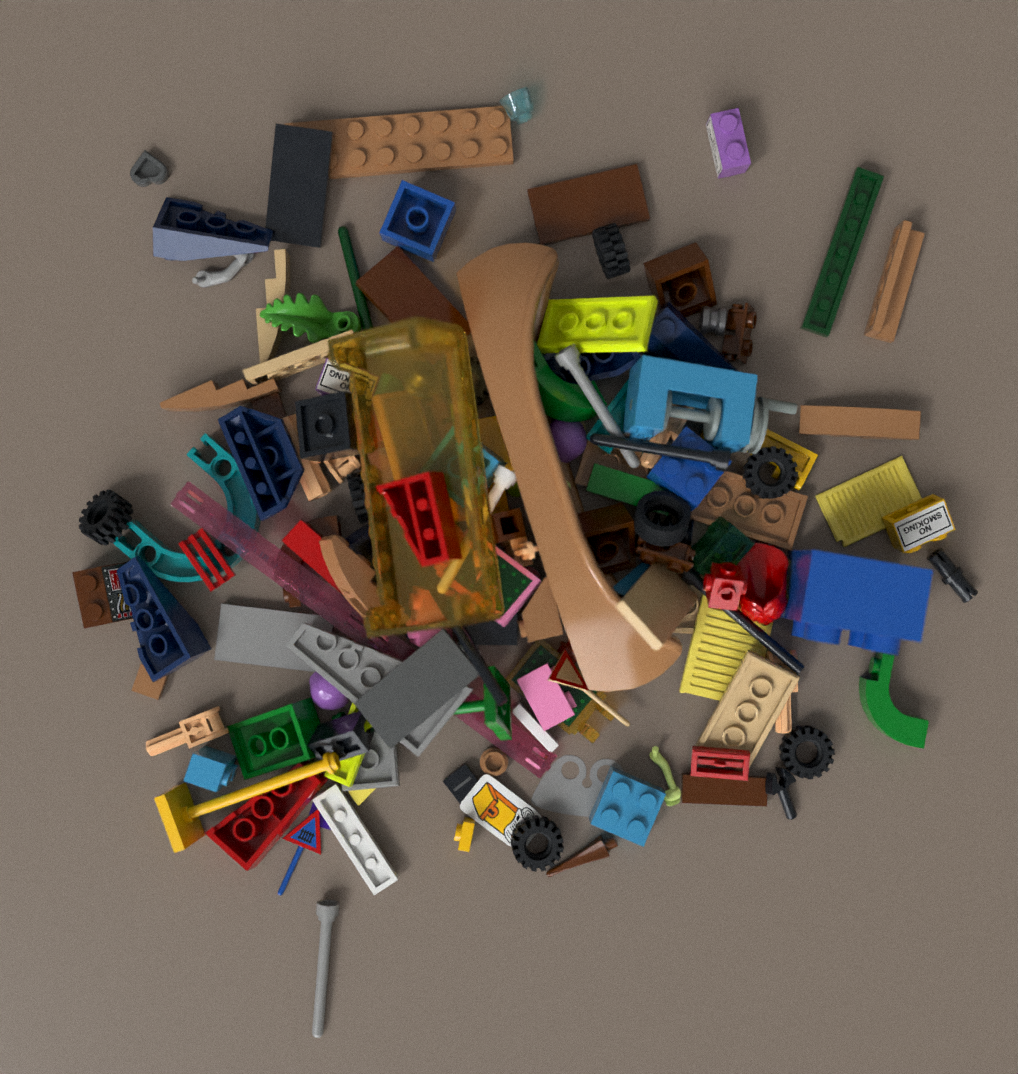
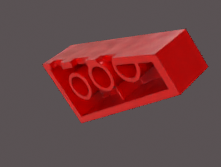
M309 761L300 762L289 771L298 769L311 763ZM321 772L254 796L236 811L225 817L224 820L206 831L205 834L240 866L249 871L258 866L329 778L325 777Z

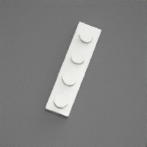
M338 783L312 799L373 895L381 892L399 879Z

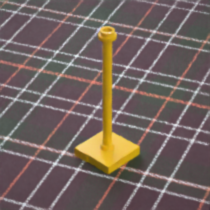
M327 752L323 754V760L195 806L186 782L172 787L155 797L154 800L173 851L176 853L185 850L205 836L199 816L324 771L334 774L341 768V763L336 752Z

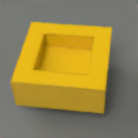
M464 816L463 824L457 823L454 841H459L458 850L466 852L470 850L475 820L470 817Z

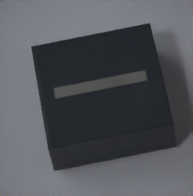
M466 763L443 779V783L459 803L463 801L479 781Z

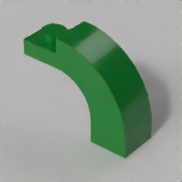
M534 340V367L545 414L565 422H581L596 416L597 413L579 384H571L557 377L547 365ZM591 381L592 385L594 386V388L596 389L597 393H598L599 396L601 397V399H602V401L604 402L605 406H607V403L605 402V400H604V398H603L601 392L599 391V389H598V387H597L595 381Z
M876 652L875 657H872L869 663L871 679L859 678V697L862 708L870 722L884 735L902 744L924 749L929 720L903 714L893 705L889 695V683L895 655Z

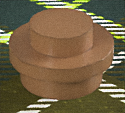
M491 747L482 753L480 767L484 773L490 776H498L507 769L508 757L502 749Z

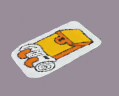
M484 774L460 804V809L509 846H511L512 831L517 829L516 825L518 822L522 824L525 822L524 818L526 817L533 819V815H538L541 818L540 814L533 807L488 774ZM537 833L532 834L527 839L526 846L530 843V841L534 838V836Z

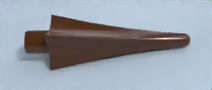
M600 835L576 854L548 870L546 875L551 877L565 870L610 857V850L617 847L618 843L614 836L604 840L602 835Z

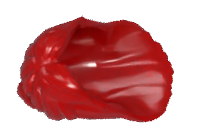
M755 542L743 547L732 560V564L741 566L743 578H747L746 594L740 596V610L750 620L767 626L775 619L781 617L788 603L786 598L788 558L783 551L761 542Z

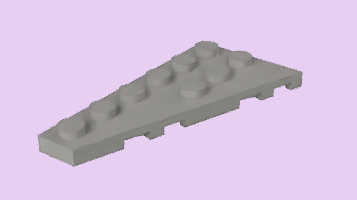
M303 623L285 645L353 703L403 662L401 659L308 623ZM467 685L400 742L419 757L474 688Z

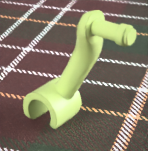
M654 746L649 756L661 768L669 787L668 790H665L666 796L664 801L667 806L680 803L681 791L675 784L669 763L660 754L659 748Z

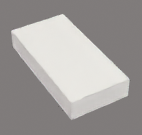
M520 701L512 707V713L549 752H553L559 746L558 741L547 730H543L539 721Z

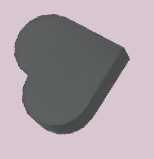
M144 150L131 168L130 177L140 187L149 186L151 183L160 185L167 181L169 171L160 160Z

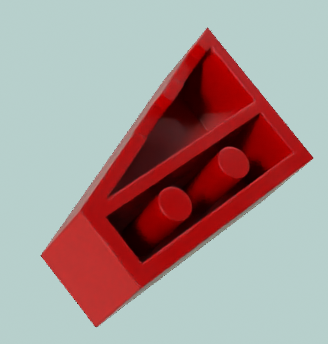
M428 471L376 486L379 493L383 494L391 508L389 511L393 518H397L405 534L403 535L422 567L436 566L463 559L443 472Z

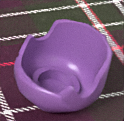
M554 419L549 427L560 462L568 463L575 460L585 450L587 434L580 422H565Z
M315 671L310 677V695L313 702L319 708L336 710L348 704L350 699Z

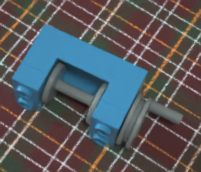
M643 355L630 368L622 433L624 436L630 437L629 439L647 441L658 433L664 432L669 417L703 422L704 439L716 450L719 447L731 449L732 454L738 451L745 453L748 451L750 454H756L760 450L765 438L769 411L795 415L797 404L767 399L765 397L757 398L755 393L758 375ZM672 404L681 405V406H687V407H691V406H692V407H694V408L705 409V411L696 410V409H690V408H684V407H678V406H672Z

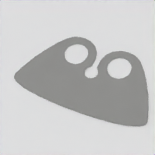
M564 755L553 763L543 776L532 796L531 802L545 810L589 817L603 785V782L597 777L598 769L603 765H609L621 771L624 770L615 760L601 759L596 761L590 770L592 785L589 788H585L582 785V781L586 777V766L583 760L574 755ZM568 761L575 762L579 767V774L574 779H567L562 775V766Z

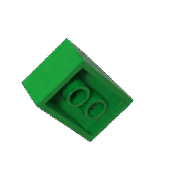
M311 697L227 726L244 780L316 757L307 746L317 725L320 724Z

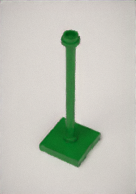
M488 666L508 701L501 706H497L484 684V699L463 702L453 715L484 711L485 724L501 741L511 740L510 684L495 666ZM338 712L337 715L332 716V720L346 716V714Z

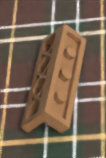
M904 220L894 229L864 336L888 343L894 342L925 233L912 230V222Z

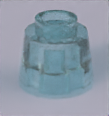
M528 87L518 89L499 100L510 120L516 121L517 125L533 118L531 113L534 111Z

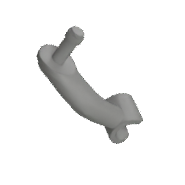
M254 253L234 255L236 259L222 271H199L196 277L192 279V282L203 288L226 283L243 266L249 264L254 259Z

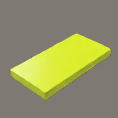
M655 296L549 299L537 346L541 353H558L572 344L576 346L579 353L646 352L658 301Z

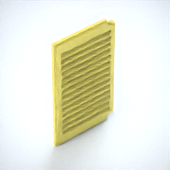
M902 456L815 496L835 541L841 540L843 547H847L885 529L882 520L883 516L922 499Z

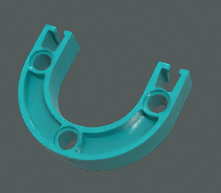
M205 433L200 440L205 446L208 447L210 445L217 452V456L212 459L211 463L201 458V453L195 447L186 455L208 473L224 492L228 507L227 520L222 533L214 543L231 568H233L246 556L254 544L260 527V518L232 453L211 435ZM224 461H229L232 467L231 472L226 476H222L219 467ZM132 520L126 524L129 526L128 529L134 531L142 539V542L136 548L126 542L127 538L124 535L120 538L116 536V542L113 544L130 559L139 556L157 577L175 582L203 581L185 553L167 547L137 520ZM232 540L237 546V551L233 556H228L224 548L226 543ZM149 546H152L156 551V557L151 562L145 557V551ZM206 547L204 550L221 575L226 573L209 547ZM194 552L211 579L215 578L199 553Z

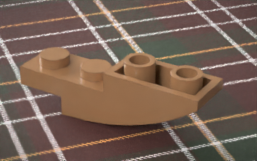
M330 535L322 537L319 543L327 568L335 584L351 606L364 619H378L379 617L391 628H405L411 618L404 613L405 609L401 604L390 600L384 595L385 591L380 585L370 582L376 574L370 567V562L362 555L355 554L349 548V543L341 536Z

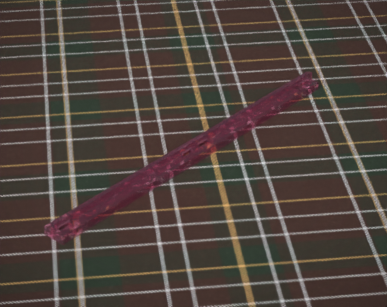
M190 481L177 492V496L170 505L355 642L403 661L417 651L375 619H364L343 595ZM187 494H189V495L192 496L194 499H196L198 502H200L201 505L198 504L197 502H195V501H194L193 499H191L189 496H187ZM350 615L353 616L354 618H356V619H357L358 621H360L362 624H364V626H362V625L359 624L357 621H355L353 618H351ZM373 632L380 636L382 639H384L387 643H385L376 635H374ZM471 692L464 702L482 699ZM484 711L455 715L538 778H541L546 770L549 771L551 763L557 757L555 753L549 752L539 741L513 722L512 739L501 741L485 724ZM532 750H533L534 752H536L538 755H540L542 758H544L545 760H542L540 757H538L536 754H534V753L532 752Z

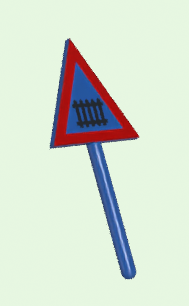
M318 809L282 838L298 845V848L278 890V895H283L304 848L321 855L320 816Z

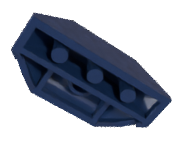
M239 406L217 419L260 521H264L287 508L305 469L283 419L243 406Z

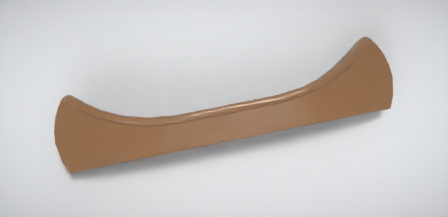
M514 243L494 247L470 260L457 272V277L480 365L562 622L588 690L610 692L634 689L649 683L674 664L682 653V643L678 637L671 634L665 644L655 651L618 611L616 604L621 600L622 596H619L613 588L618 581L613 573L604 575L597 565L577 514L585 511L577 486L574 483L575 479L569 462H560L549 427L554 418L545 414L534 367V340L537 344L552 285L559 267V256L553 248L540 244Z

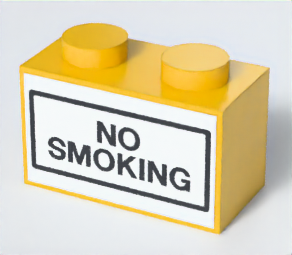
M934 494L882 517L892 546L902 553L916 552L921 549V545L930 541L942 540L947 536V533L956 530L945 500Z

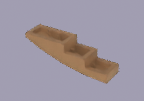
M274 378L251 388L248 382L241 379L221 389L218 383L210 380L159 404L162 409L167 411L199 412L227 409L251 403V401L276 392L281 393L282 389Z
M801 405L799 434L860 437L861 439L920 440L921 411Z

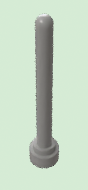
M572 344L558 352L554 356L560 367L564 366L566 370H570L609 434L625 438L579 364L581 361L578 357L580 353L576 346ZM619 449L631 468H637L640 465V460L634 451Z
M319 900L316 905V915L318 920L321 921L312 1025V1035L315 1038H320L324 1031L332 922L339 915L340 904L335 900Z

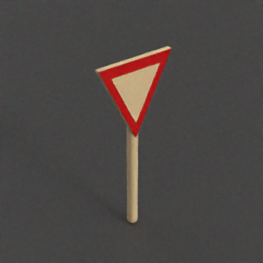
M564 650L548 681L582 690L625 726H629L630 722L594 692L588 690L579 671L567 651Z

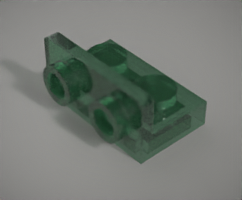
M720 516L715 522L710 524L707 532L691 547V549L696 550L693 561L688 560L687 562L694 563L693 568L705 576L706 573L710 574L712 563L722 564L728 562L737 565L753 547L754 543L733 524Z

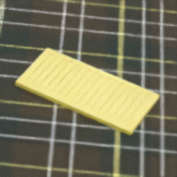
M716 541L707 573L710 574L712 563H732L733 558L742 548ZM703 594L679 691L720 701L747 650L749 649L765 657L767 648L721 609L708 608L707 598ZM753 621L757 626H759L764 632H766L770 636L773 622H771L767 626H763L762 624Z

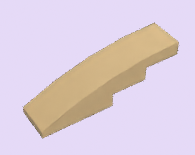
M286 249L274 250L276 278L265 279L267 304L270 303L272 306L276 298H279L284 303V295H289L290 255ZM266 308L256 309L260 363L275 358L283 334L281 330L282 324L278 327H272V321L265 323V319L260 317V312Z

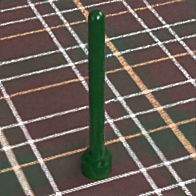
M341 226L338 228V236L365 337L361 349L364 359L377 358L386 354L384 343L375 335L366 296L355 285L361 276L349 230L347 227Z

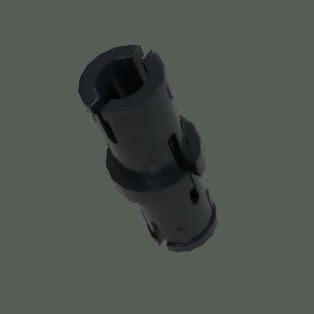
M942 548L932 553L934 556H928V562L943 577L941 579L945 585L949 584L963 603L973 598L971 595H977L978 591L962 574V568L960 566L956 567Z

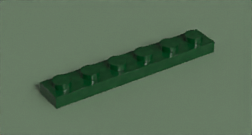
M860 167L855 169L800 329L826 338L829 336L884 178L883 175Z

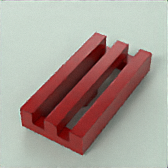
M205 528L199 529L198 532L179 543V546L210 591H214L236 576ZM203 538L226 572L225 576L221 575L197 539ZM190 544H193L217 581L215 583L190 548Z
M692 746L690 776L748 781L750 750ZM697 764L743 768V771L697 767Z

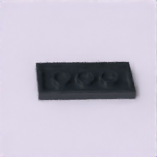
M276 123L265 228L273 231L272 241L322 248L334 132Z

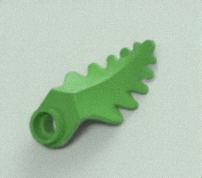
M297 293L295 303L290 295L287 294L283 297L284 303L279 298L274 299L273 306L268 303L266 309L260 312V317L265 319V323L272 321V327H278L282 324V331H287L293 327V334L296 337H300L307 332L308 340L311 343H317L324 338L328 339L349 330H353L356 336H358L361 331V323L356 314L350 311L330 312L322 299L316 294L312 295L310 302H308L303 293Z

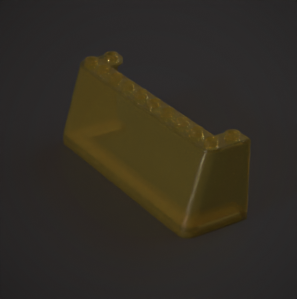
M414 317L327 340L330 363L339 371L349 372V389L352 394L354 407L353 418L356 423L358 437L357 448L360 452L361 477L364 482L366 497L365 507L368 512L370 526L369 536L372 541L373 565L376 571L377 595L380 606L370 607L366 612L364 627L367 638L456 627L501 619L504 612L503 596L468 344L464 330L456 324ZM428 471L443 472L463 559L436 566L422 567L403 535L405 534L397 518H393L389 511L391 510L383 494L379 493L376 486Z

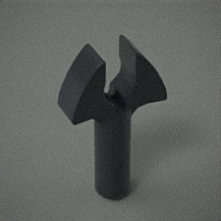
M775 767L779 775V782L775 773L767 772L765 781L766 794L774 796L777 793L786 818L788 820L795 819L797 812L788 789L790 784L796 782V779L786 769Z

